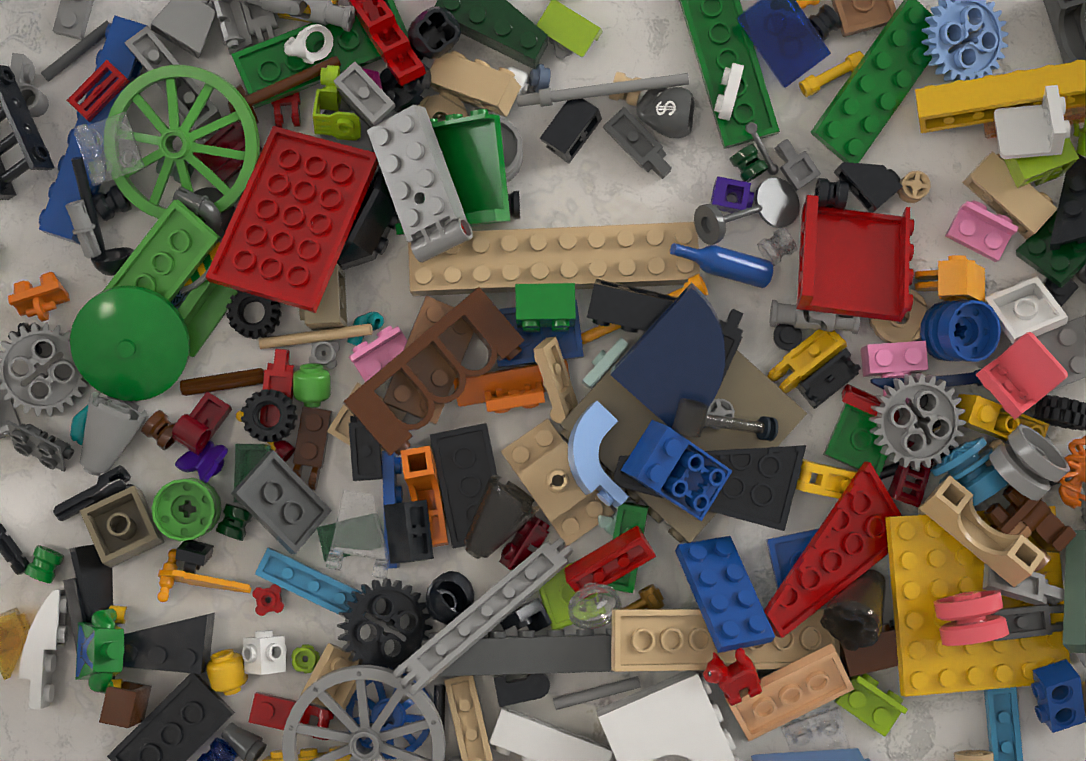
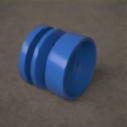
M942 301L929 308L921 321V340L926 341L927 352L937 360L979 362L987 359L996 350L1000 341L1001 325L999 317L994 309L983 301Z

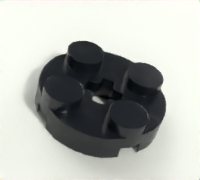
M425 64L423 65L426 74L403 86H400L389 68L381 72L382 90L395 103L396 107L393 110L399 113L413 104L419 105L424 99L420 95L423 93L424 88L429 90L431 85V72Z

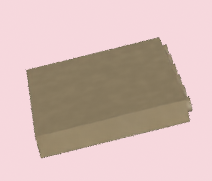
M737 350L714 400L718 398L725 399L732 404L735 411L733 421L725 428L713 429L705 423L702 415L699 418L702 422L691 434L686 432L683 437L703 451L778 447L808 413ZM611 368L570 412L566 419L560 423V426L563 428L561 434L569 441L574 424L581 414L595 401H598L618 420L603 437L599 446V461L606 468L604 472L613 480L619 456H626L632 453L651 420L666 424L610 375ZM762 416L773 417L778 422V434L773 441L760 440L756 436V423ZM629 489L625 491L637 504L641 500L649 506L648 514L656 522L660 523L663 520L671 527L668 533L679 543L683 540L691 543L717 514L708 511L703 520L700 521L666 499Z

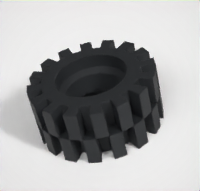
M236 290L238 293L235 296L232 294L230 297L232 301L230 304L227 303L226 307L229 309L226 316L230 320V326L246 338L258 339V337H267L268 333L272 334L275 331V326L280 324L279 317H282L280 303ZM251 302H259L265 309L263 319L257 323H249L244 318V309Z
M264 389L261 392L253 393L251 398H247L245 401L247 404L241 410V412H244L241 422L245 423L244 429L250 433L252 438L262 442H278L282 438L288 437L290 431L295 429L296 425L294 423L295 420H298V415L295 413L297 408L296 405H293V400L284 393L272 389ZM269 404L276 406L280 411V420L273 427H265L259 420L260 410Z
M1046 395L1036 403L1033 418L1055 427L1086 430V403L1066 397Z

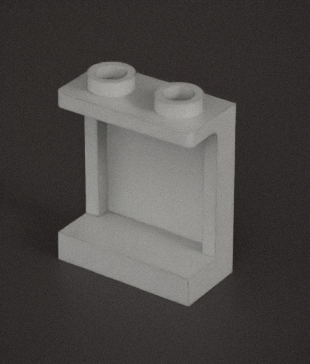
M356 62L352 63L333 81L342 100L370 128L395 115L392 111L396 107L395 103Z

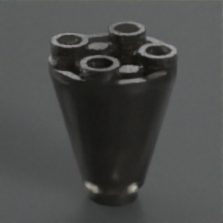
M867 570L847 586L824 609L820 621L822 627L828 630L849 651H856L858 647L872 646L880 638L883 625L886 579L883 574L876 570Z

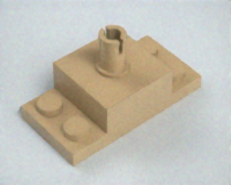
M548 418L501 451L556 532L565 541L566 546L597 526L599 515L610 517L614 514L611 507L598 498V490L595 489L592 493L585 495L576 484L568 463V444L561 438Z

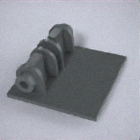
M9 420L7 421L14 449L24 456L31 454L38 458L45 467L52 470L58 468L65 472L64 459L69 460L74 453V449L71 448L70 444L58 438L56 439L53 435L47 439V432H43L31 424H21L19 426Z

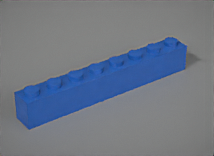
M114 15L112 23L108 24L105 31L106 41L103 49H100L97 53L95 71L108 60L130 81L128 84L139 77L143 66L124 42L147 25ZM110 70L86 94L85 99L112 73ZM117 78V79L93 102V104H94L119 78ZM124 88L90 122L77 111L78 120L75 128L69 132L66 154L59 160V173L56 182H53L49 188L48 197L50 199L46 209H43L39 216V230L44 233L80 245L77 234L72 232L74 228L65 207L70 202L81 200L71 159L83 157L92 195L97 194L108 167L104 148L106 122L115 100Z

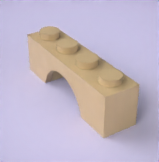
M950 475L932 491L919 508L1013 587L1031 576L1046 555L1022 534H1004L986 524L974 509L973 494Z

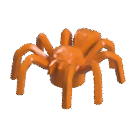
M1086 436L1081 439H1074L1069 443L1068 448L1072 455L1066 456L1065 460L1069 464L1070 471L1060 479L1061 485L1058 490L1064 504L1073 509L1076 506L1081 507L1082 501L1079 499L1086 501V495L1081 494L1082 482L1086 483V450L1083 448V445H1086ZM1072 477L1069 481H1065V478Z

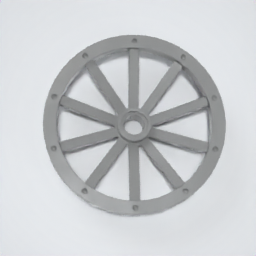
M353 665L334 670L312 683L296 701L284 728L282 739L283 761H299L296 746L297 733L348 743L309 761H335L349 754H352L349 761H387L382 753L403 761H444L446 749L445 732L440 715L429 696L423 690L414 696L408 692L415 682L404 687L400 681L405 676L402 675L396 678L392 674L394 670L374 665ZM356 680L360 726L326 691L328 688L342 682ZM366 680L382 682L396 688V691L373 724H370ZM404 694L417 705L425 718L382 732L380 731ZM318 697L350 732L302 724L300 721L309 704ZM429 728L432 738V760L384 741ZM359 738H370L373 742V747L366 748L362 746Z

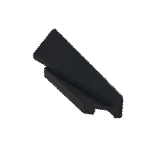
M94 544L70 549L76 578L63 580L76 653L78 622L92 623V616L95 612L109 609L110 605H113L112 568L102 564Z

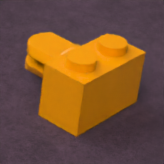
M964 255L948 256L946 261H938V270L915 272V279L938 280L915 283L914 289L916 291H938L939 299L944 301L976 300L985 302V268L976 264L974 260L966 259Z

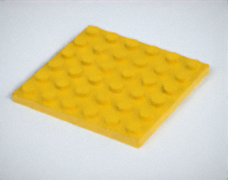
M1049 506L1051 512L1056 516V507ZM976 511L979 517L990 526L991 524L983 514L984 511ZM926 514L885 517L901 696L908 697L1031 686L1034 683V669L1067 659L1070 663V653L1063 645V631L1052 632V635L1001 641L992 640L970 645H942L939 628L951 621L937 618L934 601L964 592L987 591L983 590L985 563ZM1031 536L1028 537L1031 543L1037 548H1041ZM1047 552L1050 556L1049 562L1036 572L1044 574L1048 584L1063 588L1060 553ZM1001 595L1002 609L1033 605ZM1050 613L1051 623L1063 621L1064 613Z

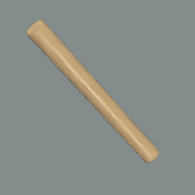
M371 323L264 337L259 338L260 349L367 336L373 334Z

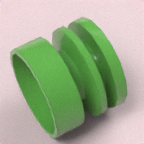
M197 478L173 480L164 485L155 495L151 508L153 521L158 530L168 538L177 541L194 540L212 531L218 523L222 511L221 499L215 488ZM189 501H191V506H196V512L190 513V516H188V511L183 509V506L189 504Z

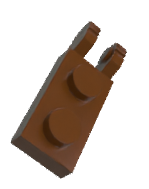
M302 406L293 458V471L301 478L303 465L312 466L308 485L312 490H316L320 469L323 468L329 435L327 430L330 427L332 411Z

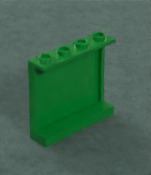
M487 109L470 111L471 116L463 117V114H451L445 116V121L438 122V119H430L470 226L511 221L500 115L488 114ZM395 223L396 235H405L401 223Z

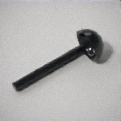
M74 157L71 159L80 198L85 202L91 223L95 224L93 231L101 250V254L91 258L94 267L102 274L114 276L133 253L134 249L127 247L105 249L83 157Z

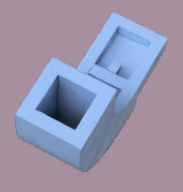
M595 401L581 414L574 424L568 442V463L576 484L585 495L592 493L596 489L599 491L597 496L607 506L613 505L617 507L622 505L629 496L602 469L599 461V446L603 437L618 420L598 401Z

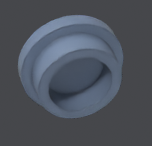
M538 64L536 69H531L529 84L533 86L534 92L539 93V89L549 88L550 68H545L543 64Z

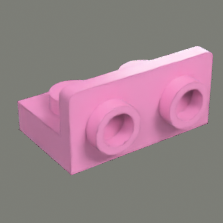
M967 201L960 206L945 236L997 262L1002 256L1011 236L1017 232L1019 227L1012 224L1013 221L1009 217L1001 214L995 215L987 211V207L977 201Z
M388 326L377 333L378 338L368 344L365 341L352 349L353 354L349 358L365 382L403 351L407 339L398 326L394 329L392 326Z

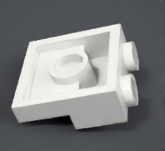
M1038 276L1027 281H1020L1015 286L1003 291H996L985 298V303L991 306L999 317L1001 331H1004L1012 344L1027 332L1039 336L1068 322L1067 314Z

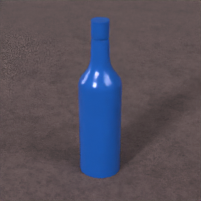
M673 243L670 248V254L695 261L705 273L755 287L765 288L773 276V264L771 261L720 246L708 245L702 249H696Z

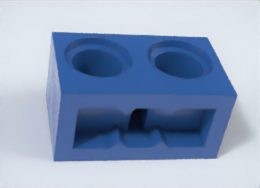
M1067 659L1034 669V683L1031 684V688L1038 702V705L1035 706V712L1039 721L1046 723L1052 733L1085 723L1086 716L1081 679Z

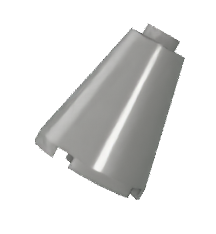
M93 392L89 399L80 464L84 466L83 470L95 476H100L101 473H106L110 470L147 417L145 410L142 413L138 412L139 405L109 396L107 398L99 397L101 392Z

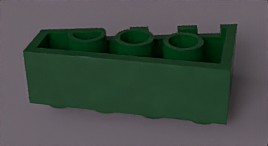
M437 0L434 6H440L452 13L460 25L461 34L532 69H536L548 46V35L507 0Z

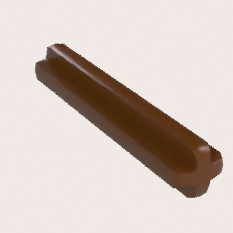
M256 368L181 380L180 391L182 395L188 396L263 384L264 369Z

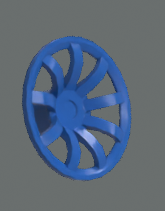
M366 680V686L374 682L379 701L375 703L367 697L368 708L372 710L371 715H369L370 723H374L390 698H387L382 682ZM424 687L422 690H423V691L429 696V698H430V695L428 694L427 690H426L425 687ZM355 690L346 707V712L359 725L360 718H353L355 701H358L357 690ZM409 698L403 703L399 701L380 731L402 726L405 722H415L425 718L421 715L406 714L405 710L415 704ZM430 729L423 730L417 740L412 734L404 735L403 737L410 744L404 750L414 752L428 737ZM366 737L364 741L359 738L362 746L370 748L369 745L372 743L370 738ZM394 739L387 740L386 743L394 746ZM382 753L385 759H397Z

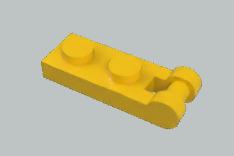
M803 459L795 489L839 499L857 472ZM812 472L817 473L815 483L810 482Z

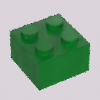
M575 283L515 284L517 328H523V332H540V327H552L553 332H567L569 327H575Z

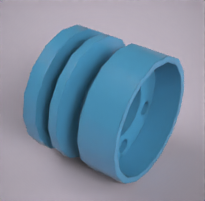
M984 437L964 442L950 450L949 455H944L941 458L942 463H937L930 470L934 477L948 472L939 481V484L950 475L973 494V506L990 498L1008 484L994 468L993 464L990 466L985 464L990 459L989 455L993 450L988 449L978 454L987 445Z

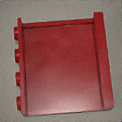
M807 195L801 214L796 309L901 322L906 312L911 311L913 305V294H909V286L912 285L914 276L913 269L909 268V261L912 260L914 254V244H910V236H912L914 231V219H910V207L905 208L902 216L818 207L819 196Z

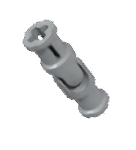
M772 300L769 317L770 326H774L777 323L793 325L794 328L821 329L827 332H832L836 329L858 334L861 317L809 311L805 320L804 312L808 310L796 309L797 303L796 305L781 304L777 300Z

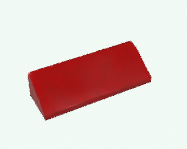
M635 526L564 569L565 578L579 598L583 600L655 558L656 554L641 529Z

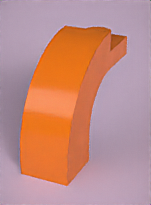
M430 446L401 450L404 479L410 492L411 501L427 500L432 548L449 545L443 499Z

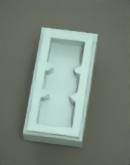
M621 337L607 353L602 350L591 362L595 367L582 380V383L588 389H592L629 347V343Z

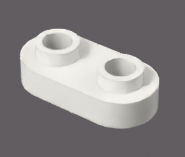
M732 63L731 68L725 67L721 84L726 85L724 95L718 94L714 111L719 112L718 118L730 120L744 65Z

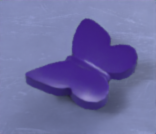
M210 440L199 456L188 451L175 462V466L183 472L197 470L200 480L206 484L212 476L217 475L224 466L223 458L226 456L228 449L224 445L214 447V442Z

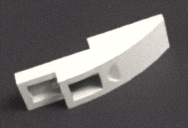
M65 589L53 590L44 601L34 618L23 647L18 679H30L28 709L49 707L50 702L54 699L55 688L51 684L52 672L56 668V655L53 654V650L65 648V643L68 642L70 635L69 626L66 625L69 610Z

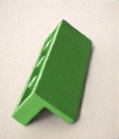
M205 280L197 288L191 290L182 302L178 311L182 315L189 331V356H196L228 311L226 308L227 303L230 304L232 301L230 297L232 294L235 296L238 293L235 289Z

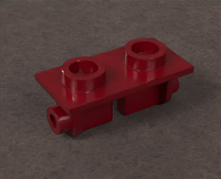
M529 512L528 516L519 522L516 530L517 533L513 540L504 546L499 562L509 570L515 569L533 553L527 549L530 544L536 548L541 547L550 533L547 531L550 525Z

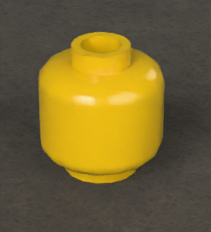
M225 649L210 656L211 660L206 664V671L212 690L223 692L226 696L241 691V686L248 680V674L244 673V659L242 655L234 652L233 649Z

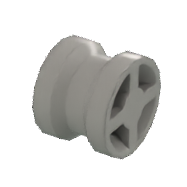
M718 398L713 400L703 414V418L709 427L722 429L733 421L735 411L729 401Z

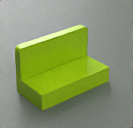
M557 0L550 1L537 23V26L548 37L580 57L585 56L593 41H598L603 32L600 27Z

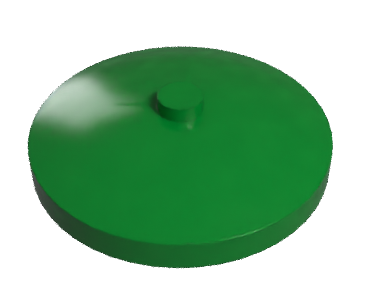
M118 286L100 292L82 307L72 325L70 348L78 371L96 390L119 400L141 401L162 394L178 380L189 359L190 336L182 315L165 297L143 287Z

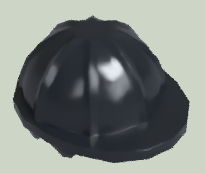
M448 571L441 574L427 588L425 607L433 620L448 625L474 603V590L471 582L459 572Z

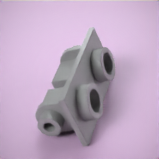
M212 0V5L215 6L217 16L220 19V26L224 36L223 43L227 45L229 54L231 55L252 45L253 41L240 1Z

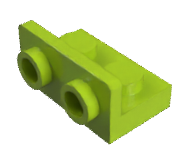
M866 673L862 677L859 675L850 677L849 679L854 690L836 698L834 702L886 737L901 713L905 714L908 710L901 705L904 699L891 690H888L886 694L877 688L879 682Z

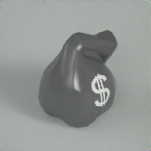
M674 86L669 89L667 87L647 90L637 104L636 111L638 117L653 130L666 137L679 139L691 134L695 101L693 94L683 87Z

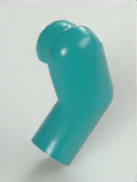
M369 312L358 316L354 320L353 326L371 323L374 331L383 326L384 318L378 312ZM364 336L348 338L347 343L357 346L362 343Z
M88 405L72 419L70 437L72 441H76L79 445L83 444Z

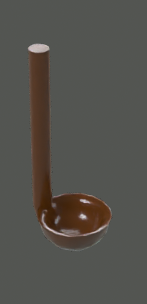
M333 56L249 95L246 94L241 84L235 88L248 103L258 124L259 121L252 106L320 76L321 68H327V65L341 66V63L337 56ZM228 100L229 111L233 113L236 110Z

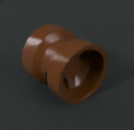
M161 410L155 412L141 429V432L148 438L153 437L162 450L168 449L175 442L172 438V430L175 423H171L168 420V416Z

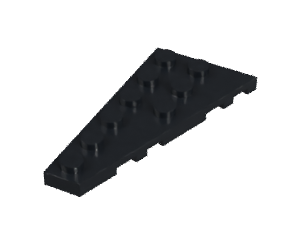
M806 445L705 451L732 470V473L708 511L785 531ZM630 455L619 456L613 481L619 487L665 499L622 472L621 469Z

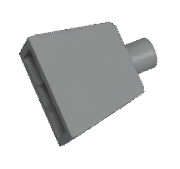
M170 0L152 21L151 30L199 58L216 11L207 5L210 0Z

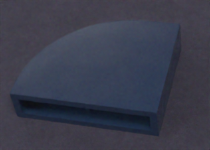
M691 282L615 364L610 373L615 380L659 419L682 436L686 432L691 434L701 424L702 421L699 418L713 402L724 374V335L718 316L706 296Z

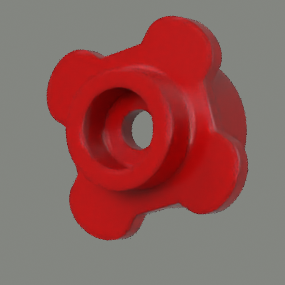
M273 584L270 588L262 589L257 587L254 589L252 595L257 603L255 612L259 616H264L267 612L272 611L280 613L284 609V603L280 594L281 587ZM267 597L271 598L270 603L266 602Z

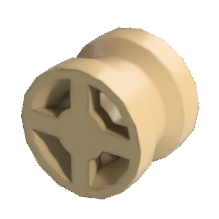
M921 171L909 172L899 182L903 187L897 193L904 202L916 203L929 193L931 188L930 180Z

